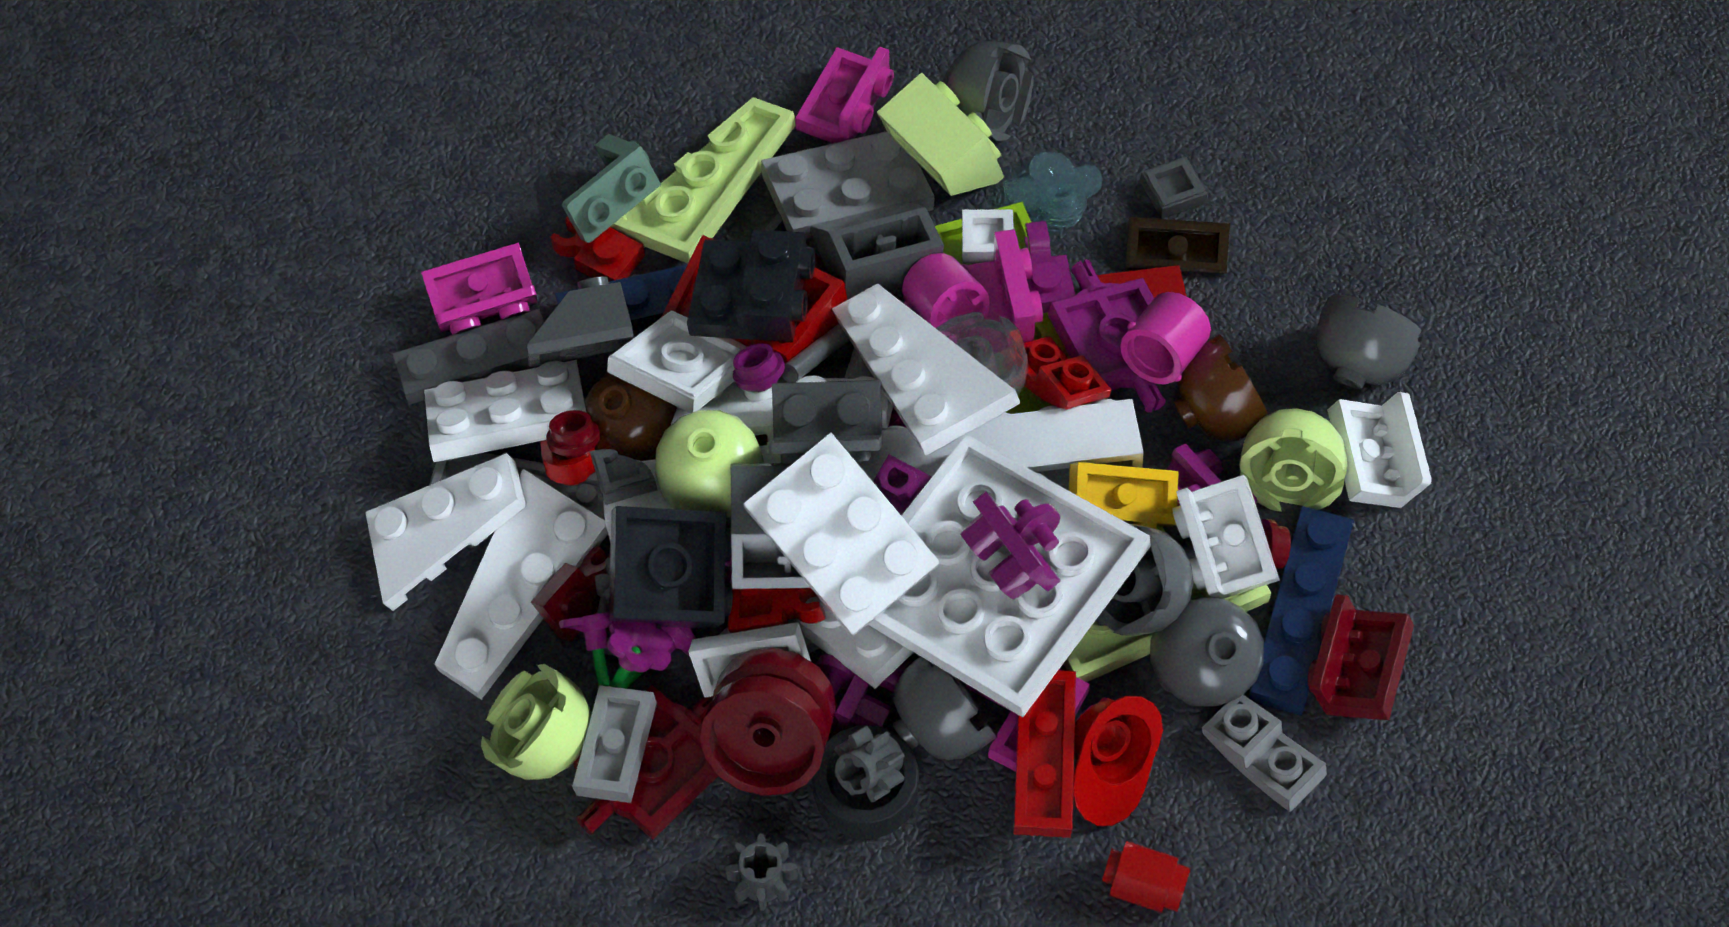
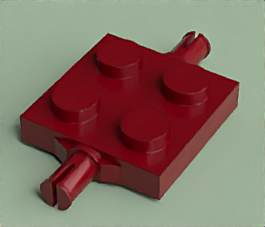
M653 685L646 690L654 693L657 704L632 802L595 799L584 811L575 817L578 824L583 829L585 828L587 833L593 835L594 831L616 812L618 815L633 821L653 840L718 777L706 761L700 742L703 720L713 696L705 698L703 696L690 709H687L682 705L671 702ZM580 755L573 762L574 768L576 770L579 763Z

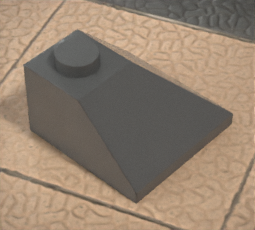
M594 277L577 282L578 290H572L566 294L527 344L529 366L535 367L550 361L562 362L616 352L632 340L634 335L621 282L609 284L608 277Z

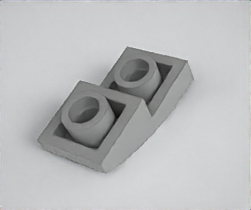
M1245 695L1226 703L1202 727L1205 737L1229 762L1289 812L1327 776L1326 763L1283 734L1281 721Z

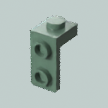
M608 134L594 146L606 167L562 203V207L580 239L585 242H592L661 186L650 165L646 152L633 140L626 141Z

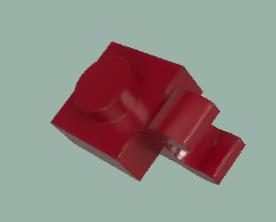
M596 546L585 556L579 568L564 563L531 601V604L561 639L572 642L580 631L570 628L560 629V621L594 615L598 611L601 596H598L596 593L595 575L606 574L605 559L610 558V555L608 557L601 547Z

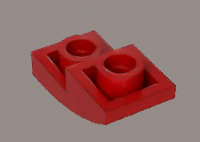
M1050 336L1007 347L1003 364L1032 393L1056 407L1070 409L1110 396L1112 389L1084 355L1068 359Z

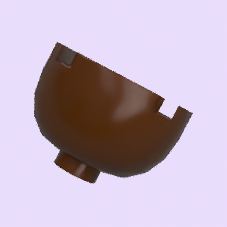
M1217 334L1207 340L1181 373L1182 379L1177 382L1181 398L1173 403L1188 429L1198 424L1211 438L1220 441H1238L1246 438L1248 432L1263 417L1267 416L1268 412L1242 365L1239 366L1236 361L1232 362L1228 354L1233 351L1224 338Z
M610 373L604 375L592 386L584 400L586 413L591 416L592 421L598 425L600 431V440L595 449L616 450L620 455L639 461L656 459L657 446L665 430L671 426L677 406Z

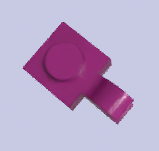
M1046 221L1025 223L1027 237H1024V244L1030 253L1033 273L1032 279H1027L1030 292H1039L1043 313H1047L1051 302L1075 296L1067 254L1051 257Z

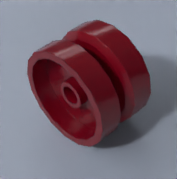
M778 648L755 649L732 659L719 675L712 701L709 703L703 720L700 742L706 761L716 774L739 790L762 796L787 794L806 785L820 769L837 706L832 684L817 665L798 653Z

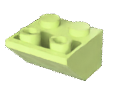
M921 72L877 111L888 134L951 196L997 184L1004 178L997 161L1001 153L989 139L992 135L989 127L974 112L966 116L957 107L960 104L958 98L945 83L939 81L934 85Z

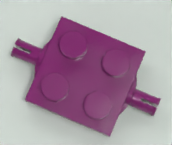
M1086 259L1084 262H1077L1072 266L1071 273L1075 276L1082 291L1073 297L1051 302L1048 316L1070 358L1084 355L1112 390L1135 388L1146 412H1152L1153 408L1154 411L1164 406L1166 400L1157 385L1139 377L1133 372L1123 359L1120 349L1121 339L1128 331V323L1135 322L1154 299L1143 278L1121 284L1101 283L1090 260Z

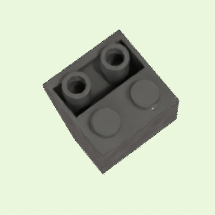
M901 202L810 226V233L828 273L845 282L847 300L877 283L893 296L901 294L904 278L910 268L921 258L934 253H943L944 249L943 242L926 207L909 202Z
M731 464L732 589L811 588L743 505L792 464Z

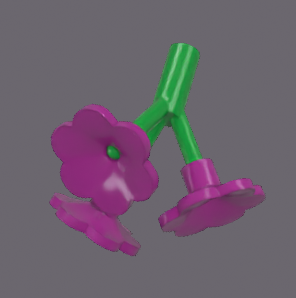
M608 612L559 622L560 629L570 628L584 633L587 651L592 650L598 688L600 685L627 689L649 668L655 670L666 669L671 662L670 654L676 648L682 650L690 657L689 648L692 640L696 639L689 628L660 627L661 629H657L655 623L609 621ZM610 625L612 635L607 640L606 628ZM607 647L612 654L619 657L620 664L611 682L609 681L604 648Z

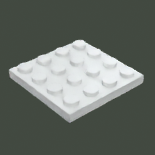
M966 434L901 515L940 561L939 566L868 625L1019 716L1024 717L1151 547L1150 535ZM985 491L991 495L998 506H1005L1016 521L1020 517L1014 508L1018 502L1024 499L1029 500L1033 507L1041 504H1051L1061 517L1060 523L1053 532L1059 540L1058 545L1050 551H1045L1040 543L1035 544V547L1061 580L1049 592L1039 584H1036L1030 590L1012 600L1000 590L989 573L1011 554L1006 546L1003 545L987 560L983 561L970 549L960 535L981 514L973 501Z

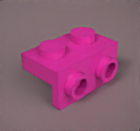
M837 47L795 118L796 130L831 143L855 139L858 132L864 134L871 123L875 102L879 96L884 98L888 94L893 82L894 70L889 69V50L879 47L873 58L869 59Z
M1015 229L994 232L993 261L967 265V271L989 294L990 308L988 316L977 330L981 352L984 356L1004 354L1007 347L1034 341L1035 323L1043 321V310L1039 292H1030L1027 279H1032L1033 275L1028 248H1019Z
M519 243L421 272L440 333L451 330L452 335L481 327L480 320L500 315L501 320L527 313L530 312L529 305L537 303V294L534 285H532Z

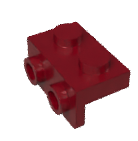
M1335 595L1331 612L1326 613L1322 620V644L1318 658L1311 662L1308 670L1309 690L1314 694L1326 715L1389 721L1414 628L1409 614L1356 610L1348 595Z

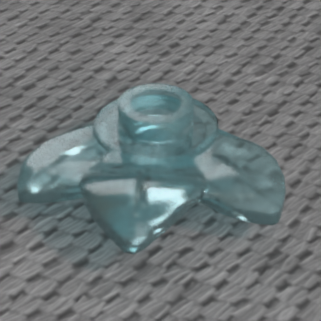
M1045 151L1032 158L1029 165L1030 175L1003 182L1004 193L1012 204L1023 202L1025 209L1038 210L1049 225L1068 227L1076 224L1082 218V214L1087 207V199L1101 189L1102 175L1096 165L1080 166L1074 169L1071 161L1065 155Z

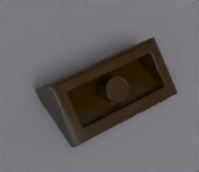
M1129 217L1126 268L1151 269L1180 265L1181 271L1227 274L1230 223Z

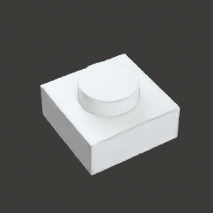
M962 210V263L993 261L994 232L1013 229V210Z

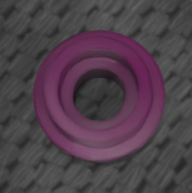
M761 343L748 346L741 350L733 360L735 368L733 379L738 388L746 391L761 392L770 389L772 383H777L785 370L782 356L778 352L773 351L772 347L768 344Z

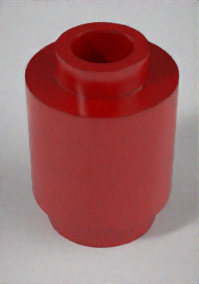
M1126 841L1123 851L1111 849L1102 882L1112 885L1109 895L1111 897L1162 913L1163 908L1178 912L1191 868L1178 864V857Z

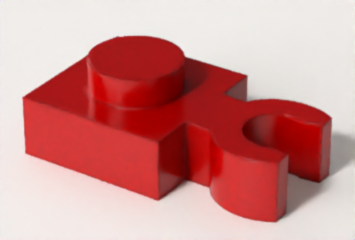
M568 216L565 218L567 230L576 235L571 238H563L553 233L550 237L552 247L557 254L564 257H575L576 270L591 278L608 277V282L628 278L645 256L642 243L611 227L590 243L581 240Z
M811 588L732 589L733 604L731 613L728 616V630L730 633L788 624V619L798 618L800 621L808 624L818 623L826 619V613L820 601L806 603L808 599L817 596Z

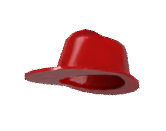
M1124 696L1116 700L1102 698L1099 703L1086 709L1075 723L1074 755L1078 760L1073 780L1074 803L1082 817L1097 826H1113L1126 819L1138 806L1145 791L1153 760L1161 741L1163 725L1162 716L1155 704L1142 696Z

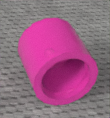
M934 253L917 261L905 276L902 287L904 304L951 341H960L977 331L987 318L990 308L989 294L967 271V265L960 264L954 257L945 253Z
M1174 292L1158 294L1135 322L1128 323V331L1121 339L1120 349L1122 357L1129 368L1139 377L1151 383L1162 385L1173 383L1174 381L1179 382L1182 379L1181 373L1210 337L1211 326L1209 318L1203 309L1189 297Z

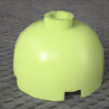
M1297 408L1278 410L1263 417L1248 432L1239 461L1240 476L1245 475L1247 477L1251 492L1257 498V503L1270 510L1282 512L1279 502L1320 510L1329 506L1338 498L1344 487L1347 472V456L1343 438L1327 419L1315 412Z
M698 410L680 417L665 430L656 449L655 475L664 499L674 509L726 512L727 519L731 517V464L764 463L754 433L738 417L721 410Z
M545 664L537 665L541 671L534 675L525 670L522 671L500 692L486 718V721L494 725L491 738L488 740L482 736L481 740L485 759L508 773L525 780L551 778L570 767L581 754L591 718V711L582 690L569 678Z

